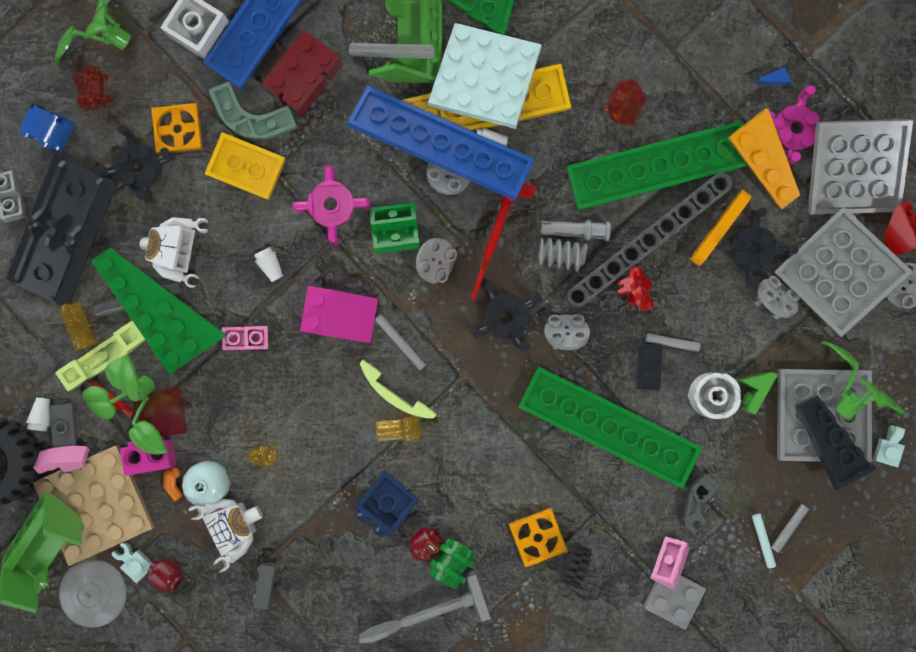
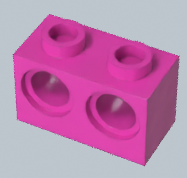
M161 436L164 446L168 449L163 454L162 459L158 458L156 454H149L140 450L132 441L127 442L128 447L120 448L124 476L176 466L172 439L164 440V436ZM135 451L141 456L139 463L133 458Z

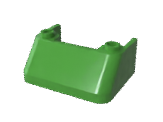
M385 0L387 11L392 16L398 18V44L432 45L435 49L434 57L432 59H392L387 61L384 67L369 70V75L393 83L435 82L442 63V1Z
M45 492L41 496L8 547L1 567L0 604L36 613L38 610V594L49 583L48 567L65 542L78 546L81 545L82 531L84 529L82 518L55 495Z

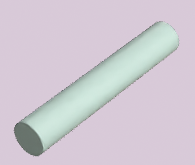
M754 514L752 519L767 568H774L776 563L761 514Z

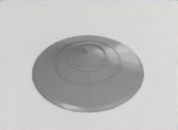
M97 559L84 560L73 565L63 576L59 587V601L64 613L76 624L89 628L101 627L112 622L121 613L127 595L125 581L120 572L113 565Z

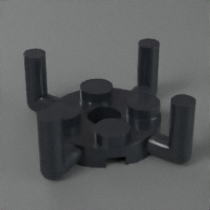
M119 125L117 130L126 137L128 146L116 153L115 169L106 171L96 167L94 173L109 180L118 177L125 185L141 189L137 191L136 197L146 203H150L153 200L150 187L157 182V178L162 172V164L174 161L176 156L167 148H162L159 156L148 145L137 143L132 130L125 125ZM137 161H143L144 168L140 172L134 171V164Z
M764 207L752 212L750 226L738 231L731 241L727 238L721 239L715 247L717 250L729 251L732 260L735 261L739 268L746 271L745 284L748 287L761 283V278L755 276V271L770 266L775 256L787 257L799 251L796 245L777 247L774 234L760 227V218L767 215V209ZM751 242L758 246L756 255L748 252L747 247Z
M488 282L485 290L491 301L484 312L485 325L475 329L473 337L478 339L490 332L499 339H514L521 351H527L529 344L521 334L529 323L528 310L541 303L542 297L535 295L523 302L514 295L506 294L499 296L494 283ZM503 311L512 313L513 320L511 323L504 324L501 322L500 314Z

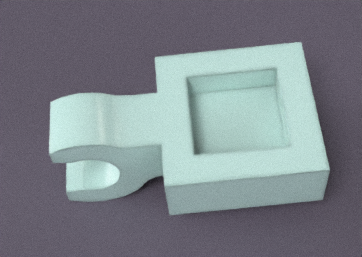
M890 425L886 440L881 438L878 440L873 460L898 467L905 447L898 443L903 438L905 429Z

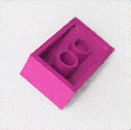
M308 286L300 331L371 343L378 299Z

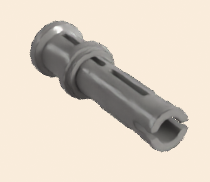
M542 220L541 235L583 237L587 241L592 238L604 239L605 242H609L611 225L610 221H606V223H592L591 220H587L584 223Z

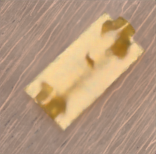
M81 302L61 306L59 313L75 352L96 344L97 342Z
M277 444L269 447L259 446L256 449L250 450L247 454L248 460L251 463L261 465L259 471L265 470L271 464H274L277 459L278 451L275 450Z

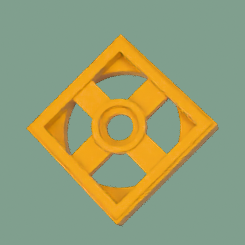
M197 103L151 108L156 153L160 154L162 148H167L171 152L203 149ZM187 111L190 113L195 122H182L181 112ZM165 113H171L172 122L170 125L160 126L161 117ZM180 125L182 127L181 132L175 133L173 130L174 126ZM195 132L192 140L184 145V136L187 133ZM172 135L175 147L164 144L161 136Z
M551 507L509 523L525 568L568 552ZM536 519H547L553 524V527L542 530L539 528ZM528 523L531 530L530 535L519 540L518 534L521 526ZM537 533L543 537L540 542L534 540V535ZM557 536V543L549 553L546 547L547 540ZM533 545L537 547L540 557L531 556L523 549Z

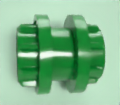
M450 538L447 539L444 545L441 544L440 550L443 553L438 562L431 559L429 564L432 565L429 574L452 589H457L460 583L465 584L467 580L461 576L466 566L473 569L475 553Z

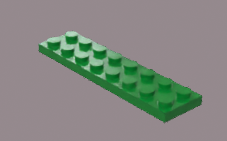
M742 121L567 166L566 170L577 211L703 179L718 173H726L749 167L728 139L729 136L743 126Z
M537 367L518 408L682 489L703 448L540 367Z

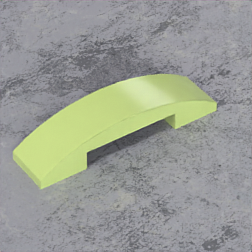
M133 321L114 332L112 337L78 360L71 361L55 372L67 391H71L105 371L109 363L128 355L145 341V338Z
M366 360L360 362L362 371L369 383L389 403L415 416L434 418L436 416V412L419 400L412 407L378 381L382 375L381 371Z

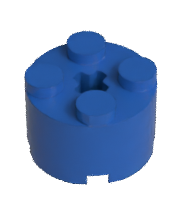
M31 103L18 133L27 138L39 140V144L46 148H54L63 152L77 124L58 113L46 109L43 110L44 107Z

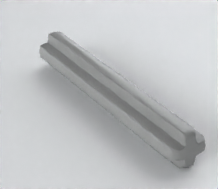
M351 43L349 45V54L353 57L432 59L435 52L432 45Z

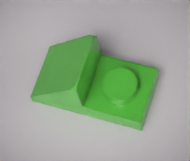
M765 372L737 380L739 383L752 389L751 392H747L742 400L744 405L741 409L749 414L756 415L778 374Z

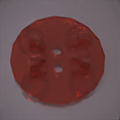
M86 65L81 72H77L75 75V84L78 86L77 105L79 108H84L88 111L96 110L100 104L106 105L107 102H112L111 97L103 96L104 82L109 80V75L102 74L95 65Z
M622 79L611 90L608 105H605L604 110L609 111L608 114L613 122L619 125H633L642 105L646 102V94L642 92L638 82L632 79Z

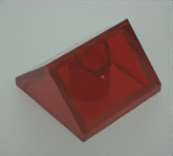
M181 388L151 392L147 395L149 400L145 403L138 422L145 421L150 423L161 436L187 433ZM134 401L131 414L132 422L142 401Z

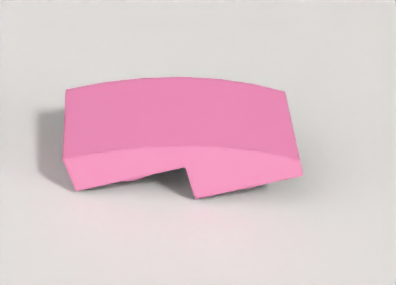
M268 326L222 327V331L227 334L222 339V350L268 349Z
M62 446L40 451L34 469L39 474L54 470L57 467L64 473L79 469L85 465L89 448L86 446Z

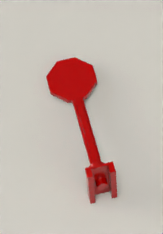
M524 182L518 196L532 200L536 186ZM503 195L501 197L503 201L484 252V261L470 301L473 302L477 296L487 264L494 254L509 208L514 203V200Z

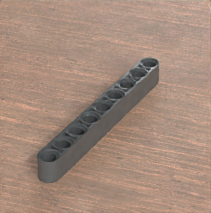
M718 173L572 287L566 294L567 303L574 308L585 305L727 193L732 186L731 178L725 173ZM715 180L722 182V190H718L715 187ZM697 194H702L705 197V204H700L697 201ZM679 208L687 210V218H682L679 215ZM662 222L669 223L671 228L670 232H664L662 230ZM645 235L652 238L653 244L651 247L644 244L643 237ZM627 249L634 251V261L626 258L625 252ZM609 263L617 266L618 272L616 275L608 272L607 266ZM591 277L599 279L600 287L598 289L590 286L589 281ZM573 291H579L582 294L583 299L580 303H575L572 300L571 295Z

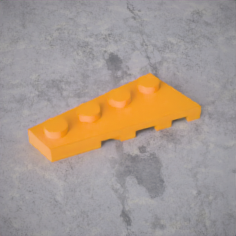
M765 108L729 136L728 139L778 208L783 209L799 197L800 193L769 109Z

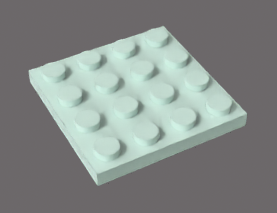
M455 23L428 101L429 107L516 129L539 58L541 44Z

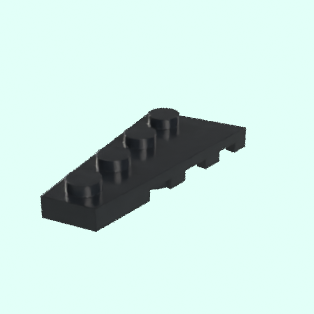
M818 395L811 396L794 405L834 489L839 490L877 470L864 457V452L860 447L852 442L848 432L836 422V417Z

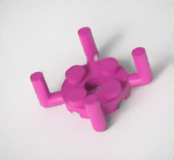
M812 85L799 93L797 105L785 108L775 119L774 112L769 111L782 147L786 150L785 155L789 166L801 159L798 151L810 147L815 142L816 122H819V116L816 112L806 107L807 98L816 91ZM792 123L800 125V134H795L791 131Z
M326 166L325 182L317 185L310 193L308 201L294 202L292 208L298 214H303L305 210H308L318 224L328 227V240L337 246L340 243V239L337 237V227L350 220L354 208L363 207L365 210H370L372 204L368 198H353L351 192L344 185L334 181L337 175L334 168ZM330 198L336 199L337 207L334 210H327L325 208L326 200Z

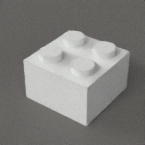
M178 0L160 28L168 37L205 59L230 22L224 13L203 0Z

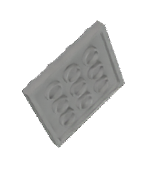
M913 120L816 122L808 213L811 215L836 214L843 207L850 213L894 212L896 206L902 204Z
M843 207L799 248L798 253L790 256L774 273L842 337L913 271Z
M778 369L777 460L821 461L794 406L811 396L818 395L836 417V422L840 427L848 432L852 442L864 452V457L868 462H872V402L859 410L851 420L842 416L835 409L844 399L840 395L846 388L852 370ZM857 370L848 394L850 395L853 392L859 397L865 394L868 388L860 380L864 379L872 384V371Z

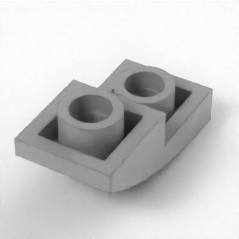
M14 171L0 173L1 220L4 223L26 218L24 200Z

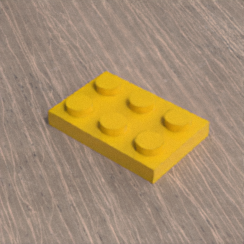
M222 132L205 174L269 200L286 159Z

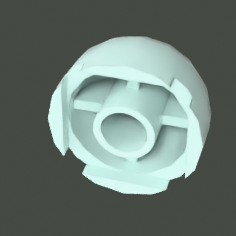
M203 461L189 468L183 477V494L189 502L201 507L205 503H213L224 499L230 488V479H228L227 471L219 463L213 461Z

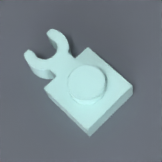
M124 541L120 544L124 548V554L115 550L112 552V556L116 560L124 562L120 568L135 583H138L148 573L147 571L152 562L140 550L133 553L131 545Z

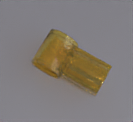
M419 416L376 422L378 441L400 439L402 441H414L423 439L421 417Z

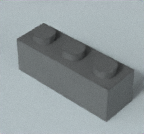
M263 562L258 566L257 574L259 576L254 586L256 594L252 598L253 608L269 609L277 564Z

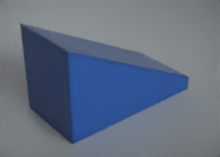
M784 67L759 78L755 83L756 85L788 86L792 81Z

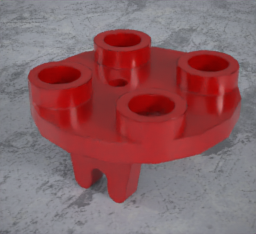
M641 266L630 268L629 277L617 282L619 287H623L618 290L619 294H626L628 298L632 297V299L627 300L628 305H638L642 311L654 309V302L649 294V290H652L650 278L644 277Z

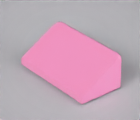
M665 536L651 579L670 589L676 590L689 552L688 543Z

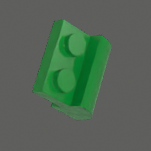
M415 202L370 208L374 254L420 248Z

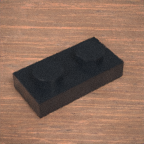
M638 344L636 389L660 390L663 345Z

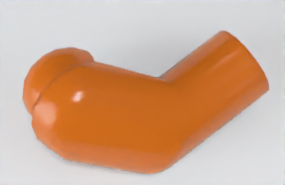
M171 467L170 470L167 469L163 474V488L174 502L183 496V493L176 485V478L181 474L177 467Z

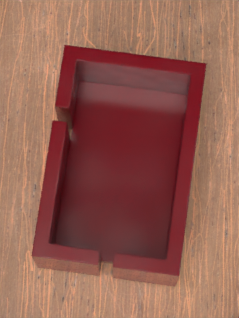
M303 30L262 84L268 92L281 102H284L286 106H289L299 116L303 117L328 85L322 74L325 72L327 78L331 81L342 68L343 63L337 54Z

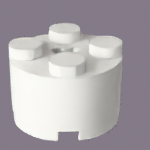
M709 372L698 376L693 381L688 392V399L698 414L712 419H723L732 416L738 410L741 403V390L736 380L731 376L723 373ZM713 391H714V392H717V393H716L717 400L712 399V398H713V395H712V392H713Z

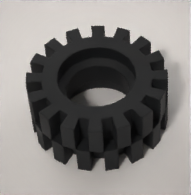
M575 542L572 543L561 566L559 582L578 589L587 574V569H589L592 550Z

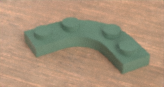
M229 81L209 89L216 110L223 122L232 131L245 138L267 140L298 128L289 106L268 114L253 115L243 110Z

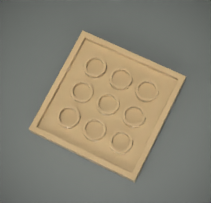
M120 445L87 458L85 465L79 469L65 473L60 470L33 482L39 498L45 492L55 495L82 518L84 529L82 531L81 545L78 546L65 542L61 547L68 566L155 528L133 475L124 476Z

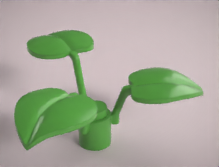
M98 0L97 12L85 32L75 30V27L72 26L64 33L58 43L55 55V62L60 65V57L66 52L72 39L77 35L84 36V39L98 40L107 45L111 43L120 50L126 47L131 35L119 28L120 24L115 22L106 12L107 4L110 0ZM106 18L112 25L106 24ZM103 30L102 36H104L105 38L96 36L95 34Z
M826 341L820 343L821 345L833 348L841 357L849 362L853 369L846 388L840 395L844 399L835 407L842 416L851 420L859 410L873 400L876 401L878 407L889 406L893 408L897 416L905 414V411L888 395L864 379L860 381L868 388V391L861 397L853 392L849 395L848 393L859 368V363L844 348Z
M129 355L112 361L105 368L106 377L112 386L121 389L123 393L110 399L105 389L97 386L89 387L82 394L87 406L98 417L110 419L116 413L113 403L127 395L132 401H142L133 419V428L129 430L130 439L137 448L146 453H166L168 449L164 446L162 437L157 429L148 422H138L145 403L149 400L147 395L155 389L154 382L147 376L137 378Z

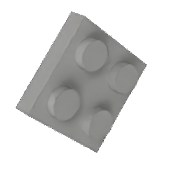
M682 575L676 590L655 582L643 607L686 630L706 588Z

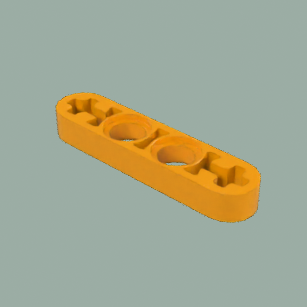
M742 189L735 196L689 260L700 266L707 259L752 196Z

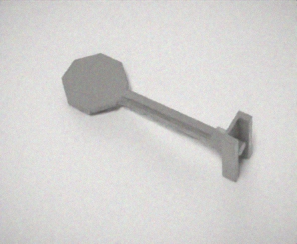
M474 570L465 573L469 592L460 594L461 597L406 616L400 621H388L373 626L359 634L360 643L380 640L390 636L401 627L412 626L463 606L466 608L474 605L482 622L491 619Z

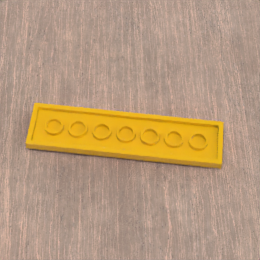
M561 64L534 70L519 121L571 109ZM431 93L402 100L472 132L476 129H482V127L487 129L500 126L495 123L429 107L428 101Z

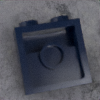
M384 471L353 509L356 511L355 516L363 523L368 521L374 526L372 529L374 533L381 538L384 536L389 538L419 499Z

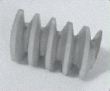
M541 237L538 253L539 265L542 266L544 261L547 260L548 267H551L556 262L557 268L560 269L562 264L565 263L566 270H569L573 264L575 271L578 272L585 263L587 244H584L580 250L578 242H575L571 248L570 242L566 241L562 247L561 240L559 239L553 245L551 238H548L544 244Z

